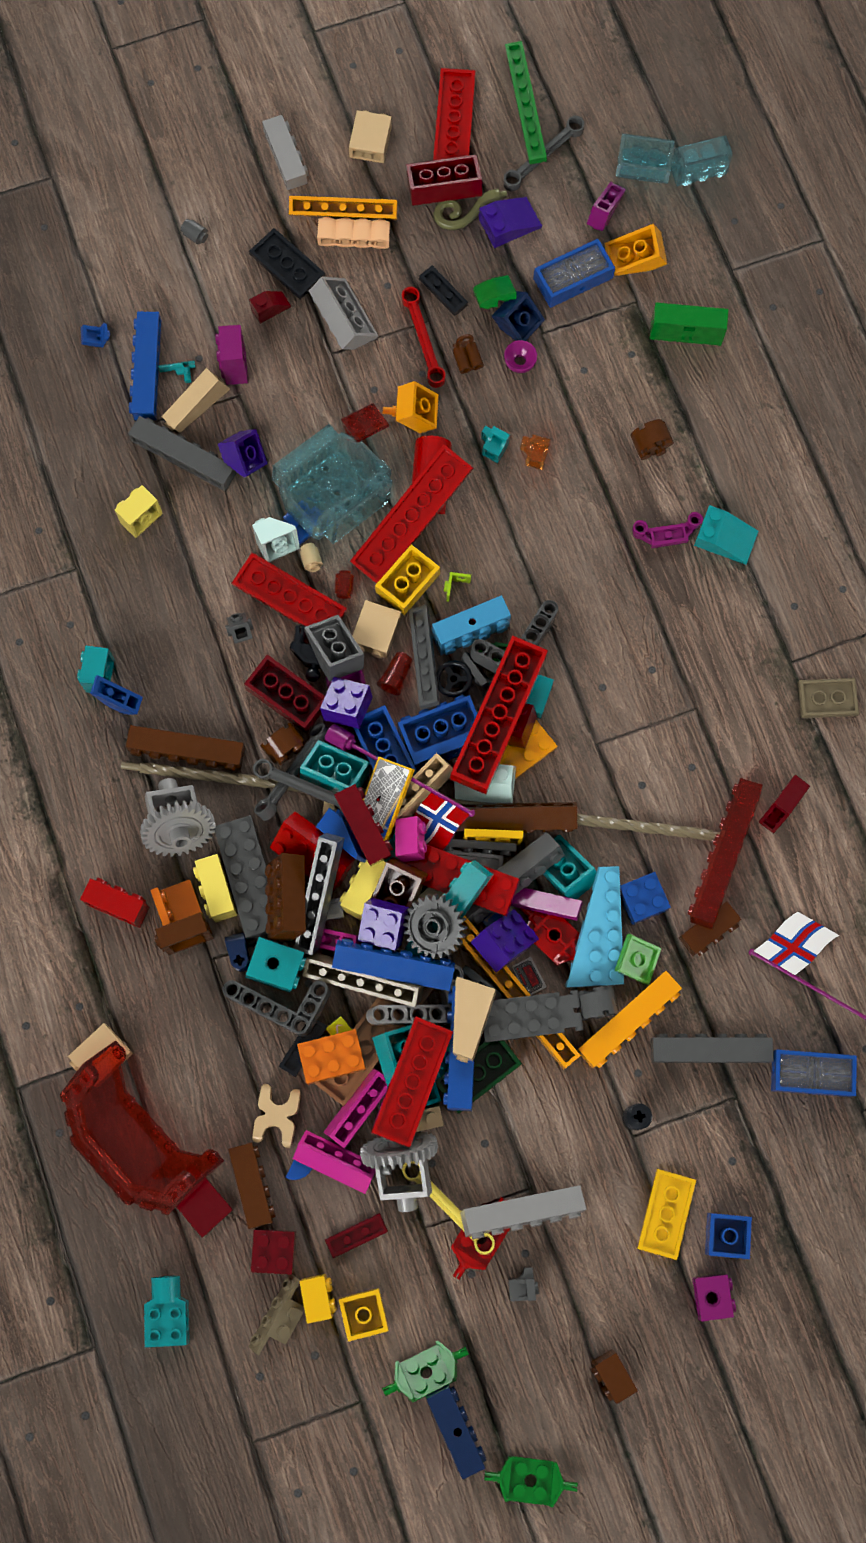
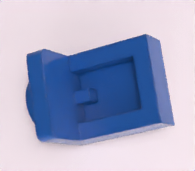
M103 323L101 327L82 325L81 345L103 348L105 343L109 341L110 331L107 330V323Z

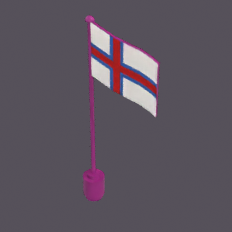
M797 912L785 920L770 939L757 949L749 950L750 956L754 955L866 1020V1016L796 976L798 972L815 959L830 941L840 935Z

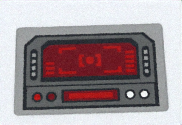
M532 957L512 966L518 980L530 995L547 987Z

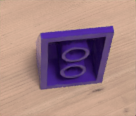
M527 197L494 201L479 208V221L494 248L542 228Z

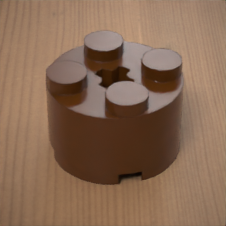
M662 419L649 421L644 424L645 428L640 430L638 427L631 433V439L641 460H646L654 454L661 456L667 452L666 448L674 444L666 423Z
M291 723L287 724V729L283 726L268 737L266 745L263 743L260 745L274 765L277 763L280 766L289 760L288 756L292 752L297 754L304 747L303 743L305 740Z

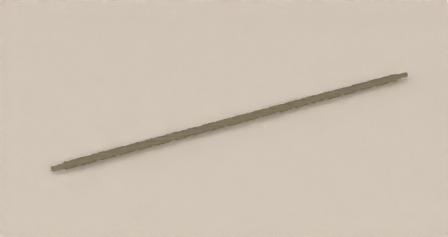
M121 762V769L139 771V773L157 774L168 777L216 781L261 788H274L278 781L271 778L263 780L255 775L200 770L181 766L171 767L156 763ZM290 786L287 789V791L301 792ZM452 799L453 801L459 804H488L485 802H468L460 799ZM577 813V825L624 831L632 830L640 833L663 834L682 838L691 837L712 841V839L732 841V834L595 815L587 816Z

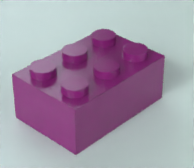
M241 325L218 326L219 333L215 334L216 345H218L216 353L219 370H221V378H225L226 385L248 383L246 348Z

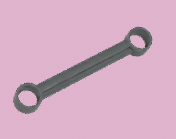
M571 116L567 120L566 128L545 145L547 157L569 138L582 135L584 120L580 116ZM576 123L579 124L581 128L578 130H574L570 128L569 125ZM527 160L517 170L507 171L503 182L505 189L508 191L518 190L521 186V180L540 163L529 165V160ZM510 177H514L518 179V182L516 184H510L506 180Z
M320 722L310 730L309 736L311 738L292 762L286 773L297 776L301 765L318 740L326 742L325 735L329 728L324 723ZM278 782L269 796L258 802L254 812L262 820H269L276 813V804L289 786Z
M260 759L255 762L253 772L257 777L263 780L271 778L340 808L334 796L336 793L279 770L266 759ZM263 763H268L270 766L269 773L265 776H260L258 773L259 766Z

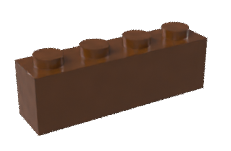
M251 1142L228 1149L248 1229L274 1222L273 1218L276 1217L274 1206L269 1205L268 1198L271 1197L268 1185H264L263 1178L266 1175L263 1165L259 1166L258 1158L261 1155L258 1145L254 1146V1143Z

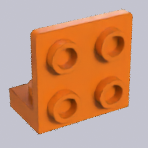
M190 880L162 890L158 887L150 890L163 926L194 914L202 913Z

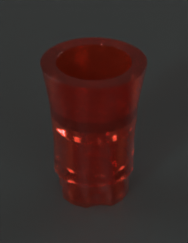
M397 652L384 674L378 680V687L392 695H401L403 684L413 662L412 657L406 653Z

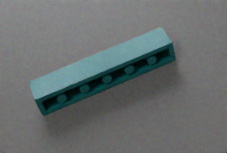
M476 860L469 863L466 862L461 867L460 876L458 879L454 878L449 885L451 889L447 894H443L446 895V901L451 898L453 899V906L459 904L457 911H463L460 915L461 918L465 916L493 876L490 871ZM432 922L433 929L437 931V923ZM410 941L405 947L407 951L412 952V955L420 956V954H424V951L418 954V947L411 948L413 941Z

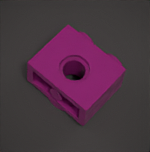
M727 1274L692 1278L698 1320L702 1322L734 1317L733 1312H736L735 1300L731 1299L730 1291H733V1284ZM709 1292H714L716 1296L713 1303H708L706 1300Z

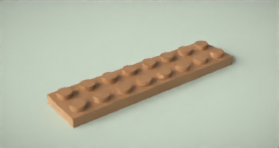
M424 986L422 1000L418 1005H423L435 988ZM377 997L370 1008L378 1005L405 1004ZM377 1010L374 1012L375 1019L380 1020L381 1014ZM394 1010L393 1016L396 1020H399L400 1013ZM414 1010L412 1015L414 1016L417 1011ZM365 1013L354 1029L357 1031L366 1070L314 1084L344 1107L379 1062L372 1038L406 1027V1025H372L367 1021Z

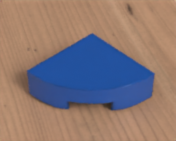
M294 1160L285 1178L290 1180L304 1178L311 1172L312 1168Z

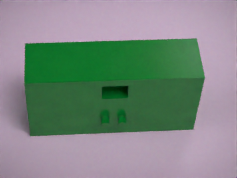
M655 302L651 317L649 339L721 346L727 331L728 309Z

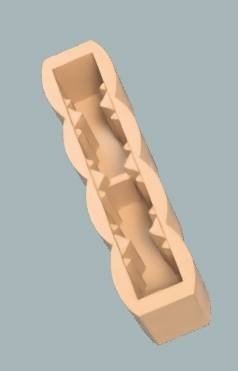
M329 216L318 219L317 241L320 246L389 248L390 222L385 219L374 221L366 218L352 220L348 217L333 219Z

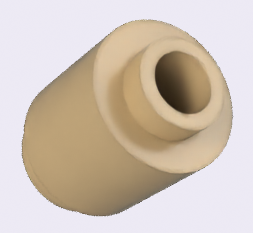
M307 543L301 546L300 555L305 570L310 572L320 570L323 563L318 547L314 543Z

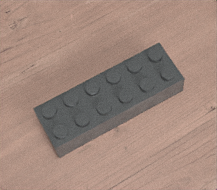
M250 815L217 825L214 828L247 940L268 935L266 933L268 914L265 912L267 895L265 893L267 876L265 875L266 862L254 821Z

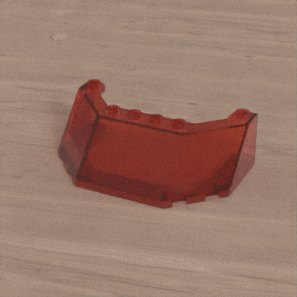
M115 1040L84 1062L60 1093L61 1102H65L67 1110L64 1112L66 1124L71 1127L72 1131L70 1141L74 1148L124 1204H138L142 1209L149 1211L154 1209L160 1210L161 1214L168 1216L212 1175L224 1160L213 1149L206 1150L202 1155L180 1150L175 1142L166 1135L163 1129L150 1117L148 1112L126 1090L121 1067L126 1060V1051Z

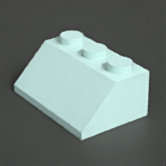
M271 517L261 518L252 525L258 548L264 560L272 562L300 549L295 525Z
M499 764L487 794L454 781L455 799L487 803H513L516 766Z

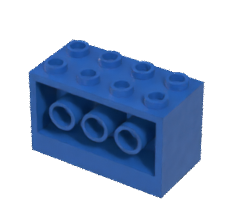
M464 695L458 696L453 702L448 704L447 702H442L432 710L424 709L418 712L416 716L411 717L409 715L400 719V722H398V733L417 772L436 753L446 761L459 756L477 716L470 695L466 697Z

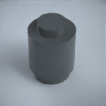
M186 219L181 225L180 230L183 232V235L196 244L204 243L207 240V229L193 219Z

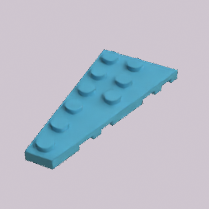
M619 866L598 867L592 887V895L587 905V913L582 923L575 948L573 963H571L570 974L565 987L624 984V975L614 971L623 947Z

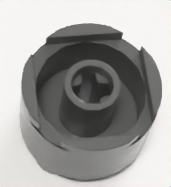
M601 986L593 988V991L586 992L585 990L578 992L580 1008H577V1012H581L582 1021H587L588 1018L598 1019L618 1014L614 990L611 986Z

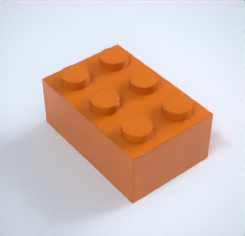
M356 1029L297 1044L307 1085L366 1070Z

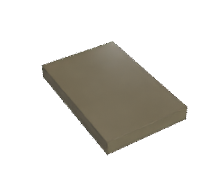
M855 678L798 681L801 718L859 715Z

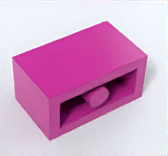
M418 816L396 819L395 856L403 862L425 859L427 845L424 841V834H426L427 829L426 824Z

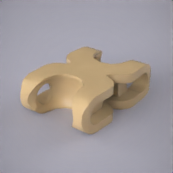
M269 1084L262 1085L258 1106L259 1109L265 1112V1115L257 1117L254 1122L252 1137L254 1143L262 1142L266 1130L276 1126L282 1131L283 1146L285 1148L292 1146L296 1127L289 1120V1117L296 1115L299 1111L300 1089H293L290 1092L288 1102L284 1105H276L272 1101L271 1086Z

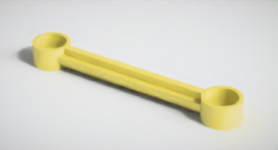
M404 1163L402 1168L404 1177L408 1181L422 1184L421 1173L419 1172L415 1178H409L405 1173V1168L408 1165ZM431 1181L432 1193L429 1197L464 1231L460 1215L461 1211ZM485 1233L484 1237H488L492 1241L489 1251H480L477 1246L478 1239H472L476 1251L482 1255L490 1254L495 1247L494 1238L490 1234Z

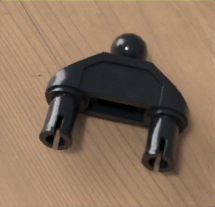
M300 625L295 626L294 640L290 643L289 648L305 667H310L305 673L306 679L310 682H316L320 678L318 669H321L312 646L305 644V626L300 628Z

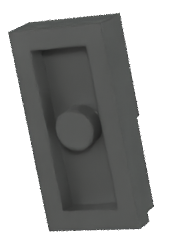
M463 653L460 661L471 670V673L474 675L472 677L473 681L478 686L481 685L487 688L491 684L490 679L478 663L471 659L470 653Z

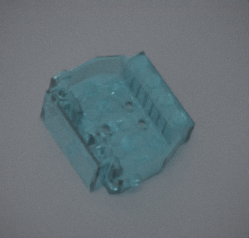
M330 424L273 465L272 480L279 487L285 510L312 538L320 540L326 536L332 544L336 543L388 503L393 482L390 479L392 469L385 461L380 460L363 441L343 432L338 434Z

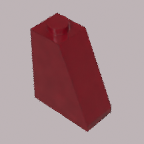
M794 775L759 820V823L774 834L792 813L810 788V785L797 775Z

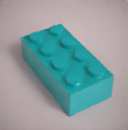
M411 1025L372 1038L387 1087L391 1081ZM434 1082L426 1106L441 1101L436 1082Z

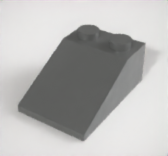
M339 615L304 627L319 665L329 681H332L333 677L341 678L364 669V653Z

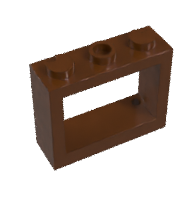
M201 912L155 929L157 935L154 936L157 947H160L163 952H167L169 955L214 939L208 920Z

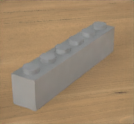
M579 1185L467 1208L460 1215L465 1237L472 1236V1239H479L484 1237L485 1233L491 1232L492 1235L504 1233V1229L511 1228V1231L523 1229V1225L530 1224L531 1227L542 1225V1221L550 1220V1223L562 1221V1217L569 1216V1219L578 1218L586 1210L581 1186Z

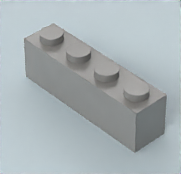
M282 115L262 121L264 134L287 190L307 184L306 176H309L306 165L303 166L301 163L303 158L300 150L297 151L295 148L297 144L294 136H290L289 132L291 129L288 121H284Z

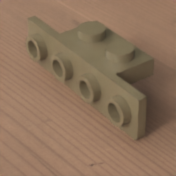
M289 1274L285 1278L278 1295L272 1300L269 1311L262 1318L260 1327L251 1337L249 1348L257 1355L261 1353L269 1337L286 1345L305 1311L303 1304L291 1299L300 1283V1279L293 1274Z

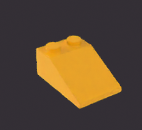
M654 224L604 243L606 253L615 266L614 276L651 271L667 265L662 234Z

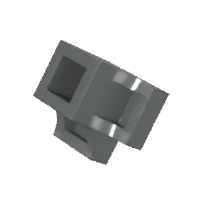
M523 1267V1272L518 1278L508 1279L511 1302L536 1300V1294H539L538 1282H534L532 1267Z

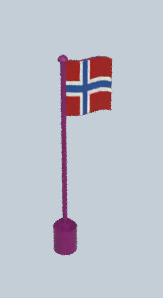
M333 724L327 730L325 735L327 742L345 752L355 748L377 761L378 757L355 744L354 734L336 724ZM412 777V782L431 792L419 805L414 816H418L426 824L427 831L424 834V841L429 846L444 850L451 842L459 826L468 817H473L475 811L467 809Z

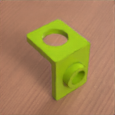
M450 572L449 581H445L444 592H447V602L450 600L452 581L471 583L470 574Z

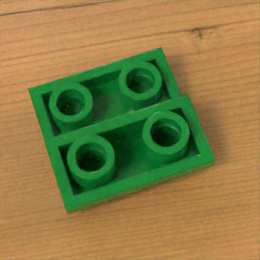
M509 275L495 277L473 287V292L480 308L491 309L492 307H498V300L509 301L516 299V291Z

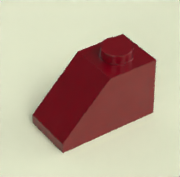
M264 291L249 299L251 310L260 324L291 308L282 291Z

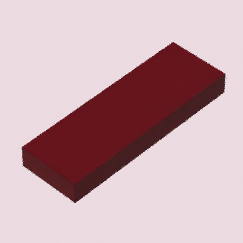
M378 1213L325 1239L332 1258H335L387 1233L388 1230L381 1214Z

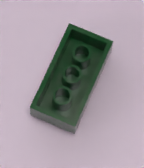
M504 1040L486 1042L478 1046L474 1058L472 1103L522 1065ZM445 1073L442 1077L435 1080L438 1089L443 1095L444 1092H448V1084H444Z

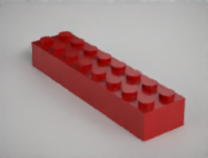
M512 635L453 767L450 780L487 794L546 660L548 650Z

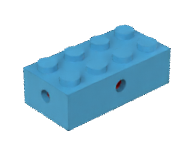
M501 595L433 623L432 637L440 655H449L454 653L459 647L463 646V648L471 646L477 639L486 640L495 632L499 634L506 631L510 625L511 614Z

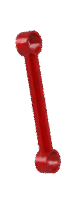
M407 287L402 291V303L405 307L409 308L429 370L427 373L428 384L434 388H439L444 385L446 374L444 369L438 366L419 307L420 293L415 287ZM407 294H414L417 296V299L407 301L404 297ZM433 373H440L443 378L440 381H433L430 376Z

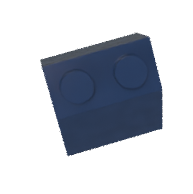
M516 291V299L504 301L492 315L499 328L515 341H526L545 320L528 293Z

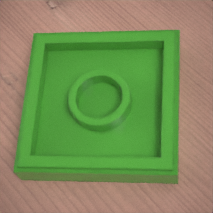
M627 934L614 971L649 985L662 948L632 934Z

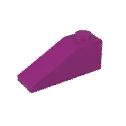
M610 182L592 206L587 224L596 230L603 231L612 218L626 189Z

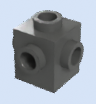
M245 612L235 613L227 618L229 625L225 627L228 636L233 637L235 644L253 638L250 631L254 629L251 618H246Z

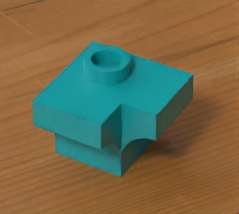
M485 426L481 434V439L485 442L482 448V455L498 463L509 446L510 434L495 426L492 429Z

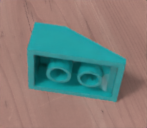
M709 505L694 546L747 564L758 530L729 512Z
M559 834L554 840L560 845L565 856L558 863L547 869L543 875L561 896L578 899L593 886L597 872Z

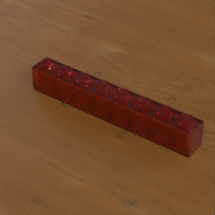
M740 778L738 784H734L732 790L733 800L728 801L725 810L728 812L726 818L722 817L719 828L722 829L721 833L715 836L713 842L715 846L714 852L710 851L707 858L708 868L703 869L700 880H703L701 887L697 886L694 897H696L695 904L691 903L688 910L691 923L713 930L762 794V784Z

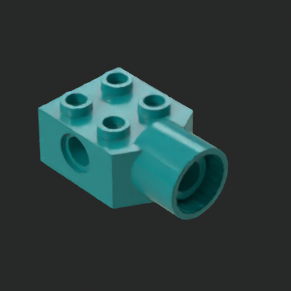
M180 1276L152 1277V1300L144 1304L145 1348L189 1344V1300L181 1297Z

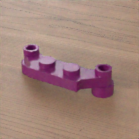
M692 512L689 514L686 523L648 528L645 521L638 520L632 528L633 536L650 544L651 548L688 543L690 535L701 526L703 517L698 512Z

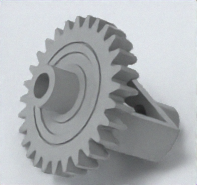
M167 778L159 782V790L146 792L145 802L148 814L147 819H143L140 834L143 845L145 844V848H149L150 852L155 851L156 855L162 852L163 856L170 853V857L177 853L178 856H181L182 852L189 854L190 849L195 852L196 847L202 848V843H208V839L213 838L212 834L215 833L214 828H216L214 816L205 805L201 807V804L197 801L193 785L178 787L175 779ZM159 807L160 812H157L154 808Z
M422 1131L416 1132L410 1148L383 1137L373 1138V1141H367V1144H363L360 1150L361 1160L367 1167L375 1168L380 1200L396 1199L399 1212H411L418 1208L417 1198L431 1195L432 1187L428 1160L434 1157L438 1150L435 1135L432 1133L428 1134V1132L422 1133ZM412 1161L416 1165L419 1163L422 1184L387 1187L386 1175H391V1168L394 1170L396 1164L402 1169L404 1163L408 1167H411Z

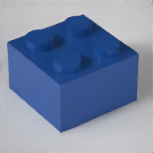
M656 872L620 885L621 901L632 925L664 913L671 908Z
M707 1213L705 1255L750 1259L752 1217Z

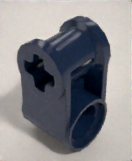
M244 932L225 937L231 965L239 972L247 971L250 957ZM239 958L245 960L242 962L241 966L237 964L239 962Z

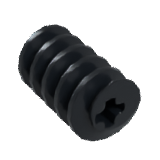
M638 1103L628 1106L624 1110L623 1122L627 1128L642 1130L651 1124L652 1112L648 1106ZM634 1115H640L641 1119H634Z

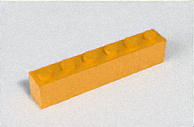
M289 196V215L397 220L398 201L388 199Z
M665 971L586 1041L577 1052L591 1068L595 1066L600 1068L608 1061L605 1058L610 1053L616 1054L622 1048L620 1044L625 1039L629 1042L637 1035L636 1029L640 1026L645 1028L651 1022L649 1018L654 1013L658 1016L666 1009L664 1006L669 1000L673 1002L680 996L681 986Z

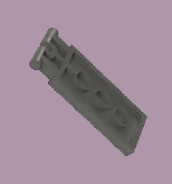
M578 990L570 991V995L559 996V992L494 1000L483 1031L484 1043L564 1033L565 1028L575 1027L576 1031L584 1030L581 1012L574 1013L573 1010L580 1008Z

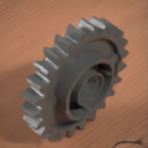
M428 894L425 896V899L420 897L418 902H413L414 908L407 909L410 915L405 916L408 922L403 924V926L408 927V930L404 934L410 935L407 942L413 941L411 948L418 947V954L424 951L425 957L431 954L432 959L438 955L440 958H443L445 954L447 956L451 955L452 950H458L457 945L463 944L460 938L466 937V934L462 932V930L467 929V926L462 925L466 918L460 917L463 911H457L459 904L453 906L452 898L446 901V895L439 898L438 894H434L433 897ZM432 922L437 923V931L433 929Z

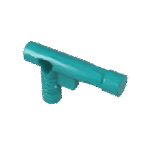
M195 360L158 365L159 372L176 370L177 375H184L185 383L192 382L190 368H196Z

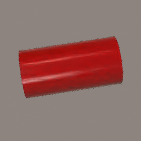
M433 435L421 436L416 439L411 485L444 444L452 449V443L448 439ZM446 504L437 514L446 515Z

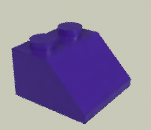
M256 429L239 431L218 443L223 462L242 477H247L268 464Z

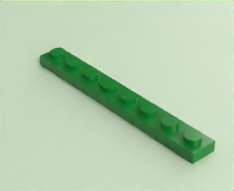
M519 41L505 44L529 165L547 162L523 43Z

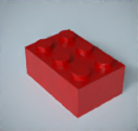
M98 877L96 880L89 879L80 898L87 906L138 928L141 927L150 908L142 896L132 893V896L128 895L129 893L125 889L116 885L112 888L107 881Z

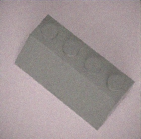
M321 277L309 290L313 301L317 304L322 317L325 318L330 331L334 334L338 345L342 349L354 350L379 337L345 278Z

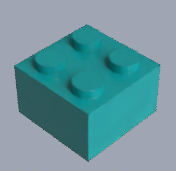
M86 645L85 651L81 653L80 661L82 662V667L78 670L77 680L85 692L90 693L96 675L111 681L115 659L108 648Z

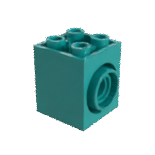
M259 937L245 978L290 993L298 985L300 977L297 976L298 970H303L306 958L303 957L304 952ZM274 960L277 962L278 967L270 969L267 962Z

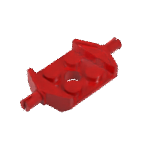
M523 908L519 909L528 917L527 925L539 938L534 944L556 966L573 961L580 933L562 917L533 912ZM551 930L559 932L560 938L558 940L550 939L549 932Z
M500 1197L498 1202L503 1201L504 1198ZM510 1228L504 1229V1233L492 1235L491 1232L488 1233L494 1238L495 1247L487 1255L479 1254L475 1249L474 1241L470 1237H465V1232L461 1229L451 1245V1249L459 1260L458 1264H460L453 1276L455 1278L457 1276V1279L460 1280L468 1268L486 1270ZM486 1237L485 1242L482 1244L477 1243L480 1251L486 1252L490 1250L492 1241Z

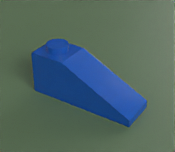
M96 675L90 692L91 695L109 708L122 714L130 715L138 714L143 698L99 675Z
M329 808L316 828L324 834L329 833L345 838L343 849L355 859L365 863L367 859L344 814L340 809L335 811Z

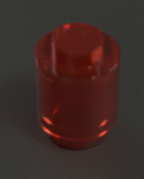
M341 570L335 574L334 592L339 599H350L351 594H353L354 575L350 574V571Z

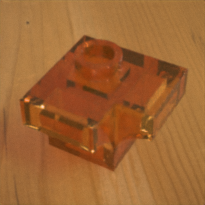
M532 435V438L523 436L520 450L524 451L527 456L526 466L543 470L549 451L550 439L537 435Z

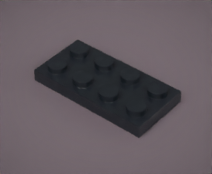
M275 228L249 250L250 256L300 300L321 277H325L323 270Z

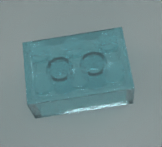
M622 133L615 177L668 184L675 141Z
M727 136L675 148L670 169L676 186H686L692 182L705 181L708 178L721 177L727 174L733 155Z

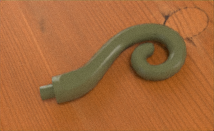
M499 188L485 192L478 198L470 211L460 219L457 218L461 215L462 208L456 200L439 202L433 212L434 221L438 226L446 230L462 229L479 216V208L494 201L507 198L506 190L499 191ZM449 207L454 209L449 215L450 219L453 220H447L443 217L444 209Z

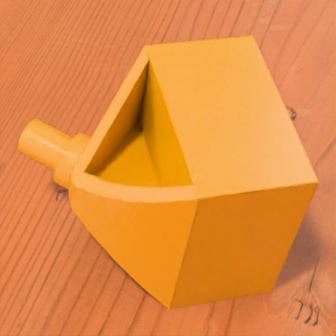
M415 381L398 386L396 406L383 407L382 414L392 415V417L396 418L397 422L418 433L437 429L439 394Z

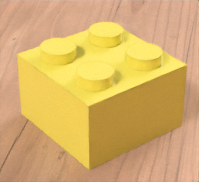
M143 485L135 488L125 501L123 500L118 503L115 509L120 523L135 538L163 514L158 500Z

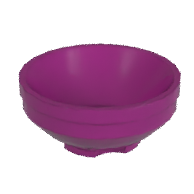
M514 341L507 346L504 352V360L507 367L513 372L525 373L530 371L536 364L537 351L527 341ZM517 357H523L525 359V363L523 365H518L515 363V359Z

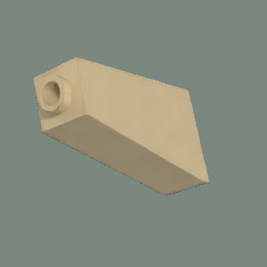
M206 368L163 414L162 418L166 421L164 424L171 431L175 429L181 433L225 395L230 388L217 375Z
M460 977L456 978L453 1054L457 1056L456 1060L468 1063V1060L474 1061L496 995V989Z

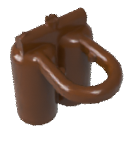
M471 334L460 336L456 343L452 344L453 354L461 374L484 367L477 344L474 342Z

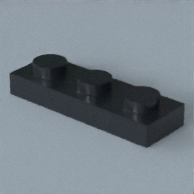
M433 265L419 275V280L454 316L468 306V301Z
M317 1020L309 1035L296 1038L278 1067L296 1078L302 1068L297 1044L321 1038L328 1026Z

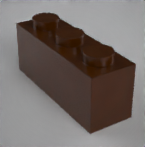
M726 901L682 934L679 940L692 957L696 954L701 956L709 950L707 946L710 943L717 944L724 938L723 933L727 930L731 933L739 927L737 923L742 919L729 902Z

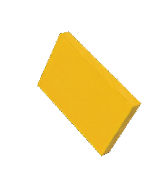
M464 829L463 840L516 843V845H521L523 839V831Z

